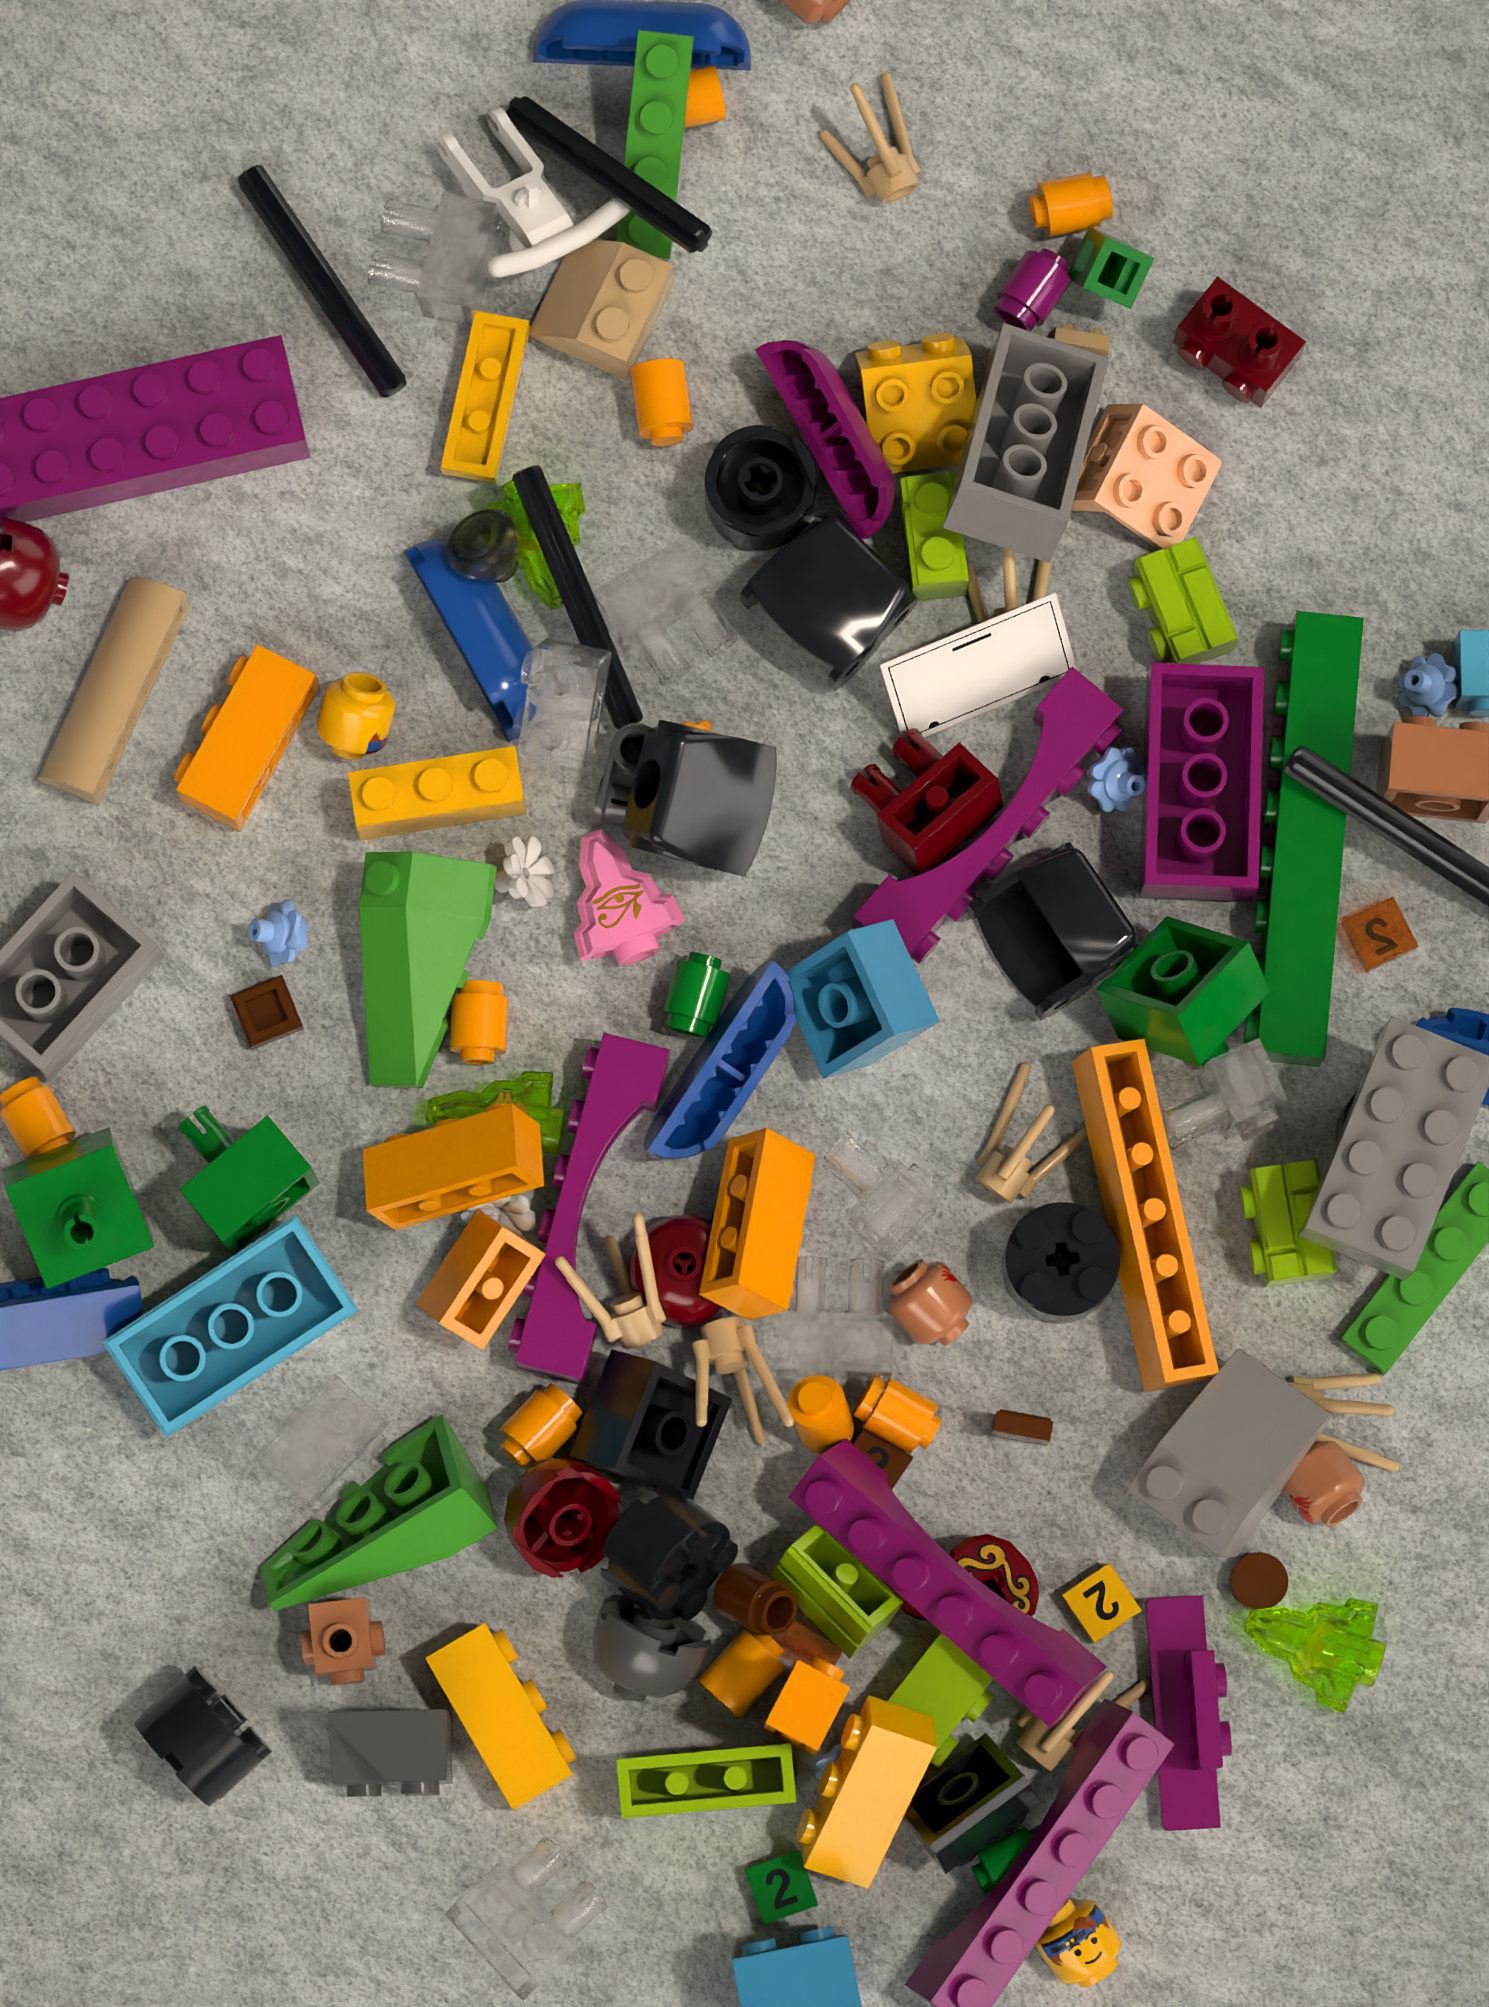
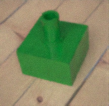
M1166 916L1096 988L1118 1039L1131 1041L1145 1038L1148 1049L1199 1067L1202 1065L1206 1069L1214 1068L1228 1058L1230 1050L1224 1040L1270 993V989L1248 941Z
M204 1105L195 1110L193 1114L207 1131L205 1134L201 1133L189 1117L178 1126V1130L181 1134L185 1135L207 1161L208 1165L178 1190L233 1256L318 1186L320 1182L309 1163L268 1115L235 1142L209 1112L210 1109Z
M109 1127L2 1169L4 1188L47 1289L155 1247L151 1227Z

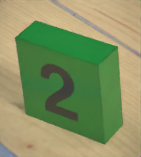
M800 1850L744 1869L764 1925L818 1906L807 1870L804 1868Z

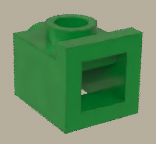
M1089 226L1067 274L1073 282L1082 288L1131 309L1155 258L1139 251L1122 240Z

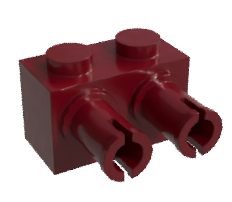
M1217 276L1178 325L1173 344L1179 347L1177 350L1178 354L1189 365L1201 371L1207 368L1223 380V388L1232 397L1243 403L1252 401L1261 408L1301 358L1306 341Z
M912 728L905 732V735L911 740L908 744L900 736L893 745L891 754L907 766L918 778L905 790L901 791L881 772V769L876 764H870L864 767V771L870 776L868 780L859 772L852 780L850 790L877 813L876 816L883 844L918 876L937 866L1001 810L1003 803L998 778L960 742L943 756L922 736V733L917 728Z

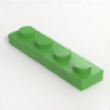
M638 30L624 166L677 203L694 36ZM629 211L624 218L618 221L616 242L626 243L657 258H671L673 241L632 211Z
M1478 1161L1439 1210L1414 1273L1405 1281L1389 1275L1339 1339L1342 1344L1383 1376L1390 1370L1489 1242V1169Z

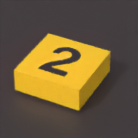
M1110 1563L1061 1595L1093 1644L1142 1611Z

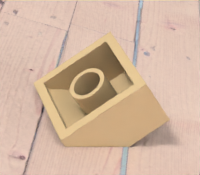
M594 239L590 243L565 255L531 325L529 338L628 381L630 369L636 365L673 288V264L623 242Z

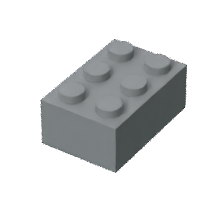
M72 871L0 949V1038L46 1079L51 1081L164 957L156 942L76 872Z

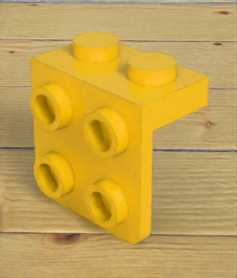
M936 333L923 337L920 344L900 346L898 341L885 340L869 344L867 351L855 352L857 375L863 388L866 423L887 460L892 474L959 465L976 404L972 354L965 339H955V335L952 333Z

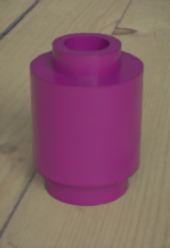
M1042 248L1039 253L1032 250L1026 251L998 291L997 297L999 301L994 307L995 313L1007 324L1030 332L1035 325L1042 326L1072 283L1070 276L1066 272L1069 268L1066 261L1053 251Z

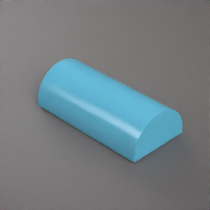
M294 1215L104 1340L103 1344L165 1438H167L358 1312L359 1309L297 1215Z

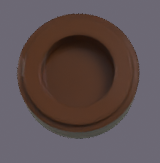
M1263 1552L1251 1553L1241 1558L1234 1565L1229 1578L1230 1591L1234 1599L1242 1607L1252 1611H1265L1276 1606L1284 1598L1288 1589V1574L1284 1565L1276 1557Z

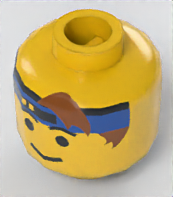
M352 672L344 675V678H339L330 683L325 691L317 721L319 736L325 743L331 746V750L336 755L345 759H360L363 755L378 752L384 748L389 736L396 710L394 697L387 690L385 683L373 675L362 672Z
M1068 1897L1037 1941L1036 1947L1060 1982L1066 1984L1078 1983L1080 1987L1085 1988L1098 1983L1117 1967L1119 1961L1116 1956L1121 1948V1940L1119 1934L1095 1901L1083 1899L1072 1902Z

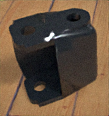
M826 512L815 518L793 541L777 551L748 581V584L740 593V602L747 609L759 602L771 619L794 642L818 660L834 668L828 675V685L834 691L843 687L866 664L881 643L905 620L919 601L910 592L909 584L842 520L835 516H829Z
M659 720L658 726L648 730L644 736L623 822V833L630 841L628 847L663 855L676 861L746 877V873L760 847L771 811L776 781L777 748L743 738L717 734L674 722Z
M1071 842L1059 846L1033 864L1013 872L970 902L966 911L972 920L977 918L983 936L996 961L1018 991L1036 1008L1035 1013L1040 1021L1047 1017L1049 1018L1084 995L1096 983L1110 975L1140 944L1137 940L1135 928L1086 856L1079 849L1074 848Z

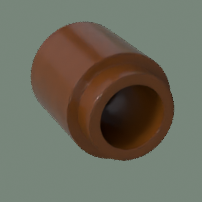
M737 1563L726 1569L718 1579L714 1589L713 1599L718 1613L759 1635L781 1634L792 1625L796 1618L798 1603L790 1587L785 1582L747 1563Z

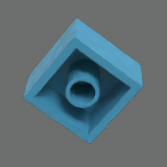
M893 919L847 931L785 971L790 979L788 983H790L789 985H791L790 988H792L791 990L794 995L796 1020L823 1079L869 1066L940 1022Z
M833 1926L798 1933L800 1945L777 1949L775 1938L740 1945L743 1957L731 1959L741 2007H862L848 1936L835 1938Z

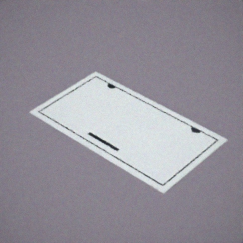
M1056 592L880 664L901 736L908 744L911 740L905 735V732L909 729L917 728L923 737L929 736L1059 682L1072 666L1077 670Z

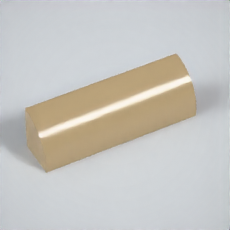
M143 577L129 578L39 774L38 781L95 805H100L190 608L185 592Z

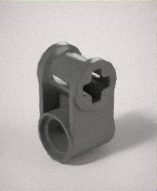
M631 723L623 726L615 733L611 742L605 774L602 776L592 816V825L600 827L604 822L623 826L637 765L627 763L622 758L621 752L628 742L633 740L643 741L646 732L651 727L642 723Z

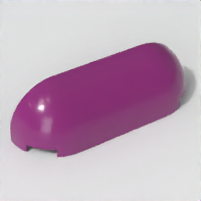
M782 340L759 346L755 349L856 534L861 539L872 537L883 527L891 514L895 500V481L887 460L836 368L821 351L803 342Z

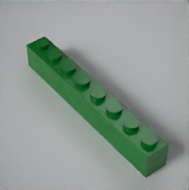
M1296 611L1291 628L1282 627L1280 632L1278 660L1288 662L1286 682H1276L1273 714L1283 715L1281 736L1272 735L1268 759V768L1278 769L1276 790H1267L1263 814V823L1273 824L1271 845L1262 844L1259 859V878L1268 879L1266 900L1257 899L1253 925L1254 933L1263 934L1261 955H1255L1270 989V993L1258 1004L1256 1011L1253 1010L1245 1018L1243 1043L1253 1044L1252 1060L1319 1067L1325 1059L1347 813L1287 775L1284 767L1289 756L1296 748L1306 746L1350 775L1363 617Z

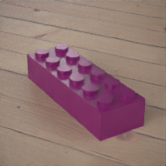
M282 335L0 398V517L25 523L311 458Z

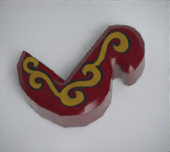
M990 1534L965 1538L951 1549L949 1555L983 1584L991 1580L1000 1597L1033 1617L1036 1613L1039 1598L1037 1577L1029 1561L1010 1541ZM904 1601L900 1607L905 1614L915 1619L927 1620L907 1601Z

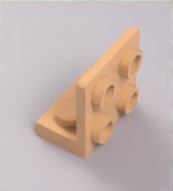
M1107 404L1087 444L1072 510L1106 512L1158 550L1167 549L1174 544L1183 542L1221 466V460L1144 404Z

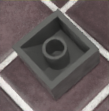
M446 1709L328 1712L333 1785L347 1786V1797L382 1796L381 1785H401V1794H405V1796L440 1795V1784H453L452 1714Z

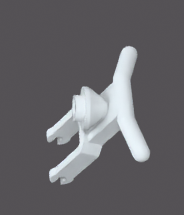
M500 107L488 112L491 118L487 119L488 125L494 136L501 142L525 174L505 185L491 188L450 132L437 136L440 142L436 146L440 156L451 168L481 210L495 214L500 213L510 227L509 243L513 252L497 255L489 260L487 269L493 277L501 278L538 269L590 243L624 218L630 211L612 198L574 226L568 213L543 181L544 164L510 121L506 112Z

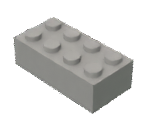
M1006 323L1002 324L985 365L943 528L1050 563L1069 521L1108 357Z
M1391 1016L1381 1031L1298 1236L1404 1281L1412 1275L1488 1090L1489 1056Z

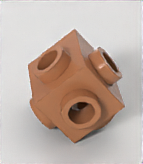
M366 1597L308 1604L311 1630L301 1631L304 1665L314 1664L315 1674L319 1677L330 1676L331 1686L365 1682L364 1671L377 1670L376 1656L386 1655L382 1620L372 1622L369 1600ZM350 1634L352 1637L350 1648L345 1652H336L335 1641L338 1636Z

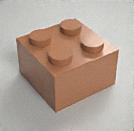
M1407 716L1403 718L1402 723L1394 722L1380 746L1376 793L1411 816L1486 824L1489 820V724L1464 722L1459 724V729L1439 727L1435 719L1424 716Z

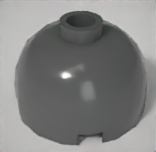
M611 1595L604 1599L592 1636L594 1659L603 1674L615 1683L613 1689L616 1693L629 1700L643 1702L647 1696L665 1697L675 1694L695 1679L711 1646V1639L703 1641L706 1631L701 1625L692 1619L684 1621L679 1616L669 1620H657L645 1610L633 1608L634 1602L625 1595Z

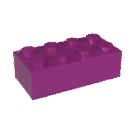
M1151 662L1146 677L1143 776L1145 787L1142 798L1140 897L1252 902L1259 888L1264 667Z

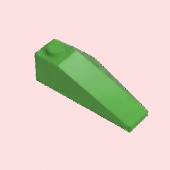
M418 852L365 853L359 901L369 1082L371 1086L423 1088L448 1027L445 1015L456 987L463 989L470 971L464 968L476 938L483 940L490 924L497 866Z
M443 1415L438 1416L394 1443L380 1456L386 1463L361 1487L353 1481L340 1493L345 1500L324 1521L319 1519L309 1521L260 1567L268 1605L274 1611L449 1558L469 1545L479 1542L484 1536L498 1528L488 1490L451 1425Z

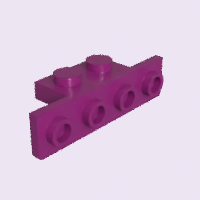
M1203 1595L1150 1598L1145 1602L1154 1728L1175 1744L1157 1769L1162 1829L1165 1831L1221 1828L1216 1769L1223 1768L1222 1756H1231L1232 1752L1229 1721H1220L1218 1698L1227 1696L1224 1662L1215 1663L1214 1650H1207Z

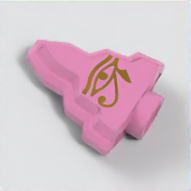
M599 829L582 836L579 869L585 889L576 902L581 924L573 932L580 961L614 954L617 965L626 966L655 955L661 950L657 937L686 922L673 894L660 893L650 874L633 870L624 849L603 830Z

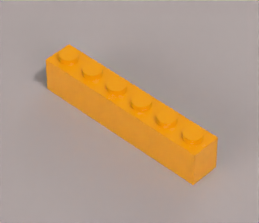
M1145 1038L1091 1047L1071 1062L1106 1221L1113 1231L1119 1246L1120 1268L1118 1275L1144 1393L1198 1383L1218 1374L1219 1370Z

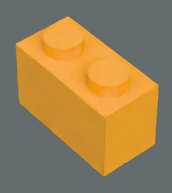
M478 1208L415 1304L439 1324L483 1350L546 1254L523 1236Z

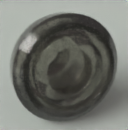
M488 508L470 514L454 528L447 541L445 556L448 565L460 576L472 581L502 583L509 580L518 569L517 559L520 551V537L517 526L511 516L501 509Z

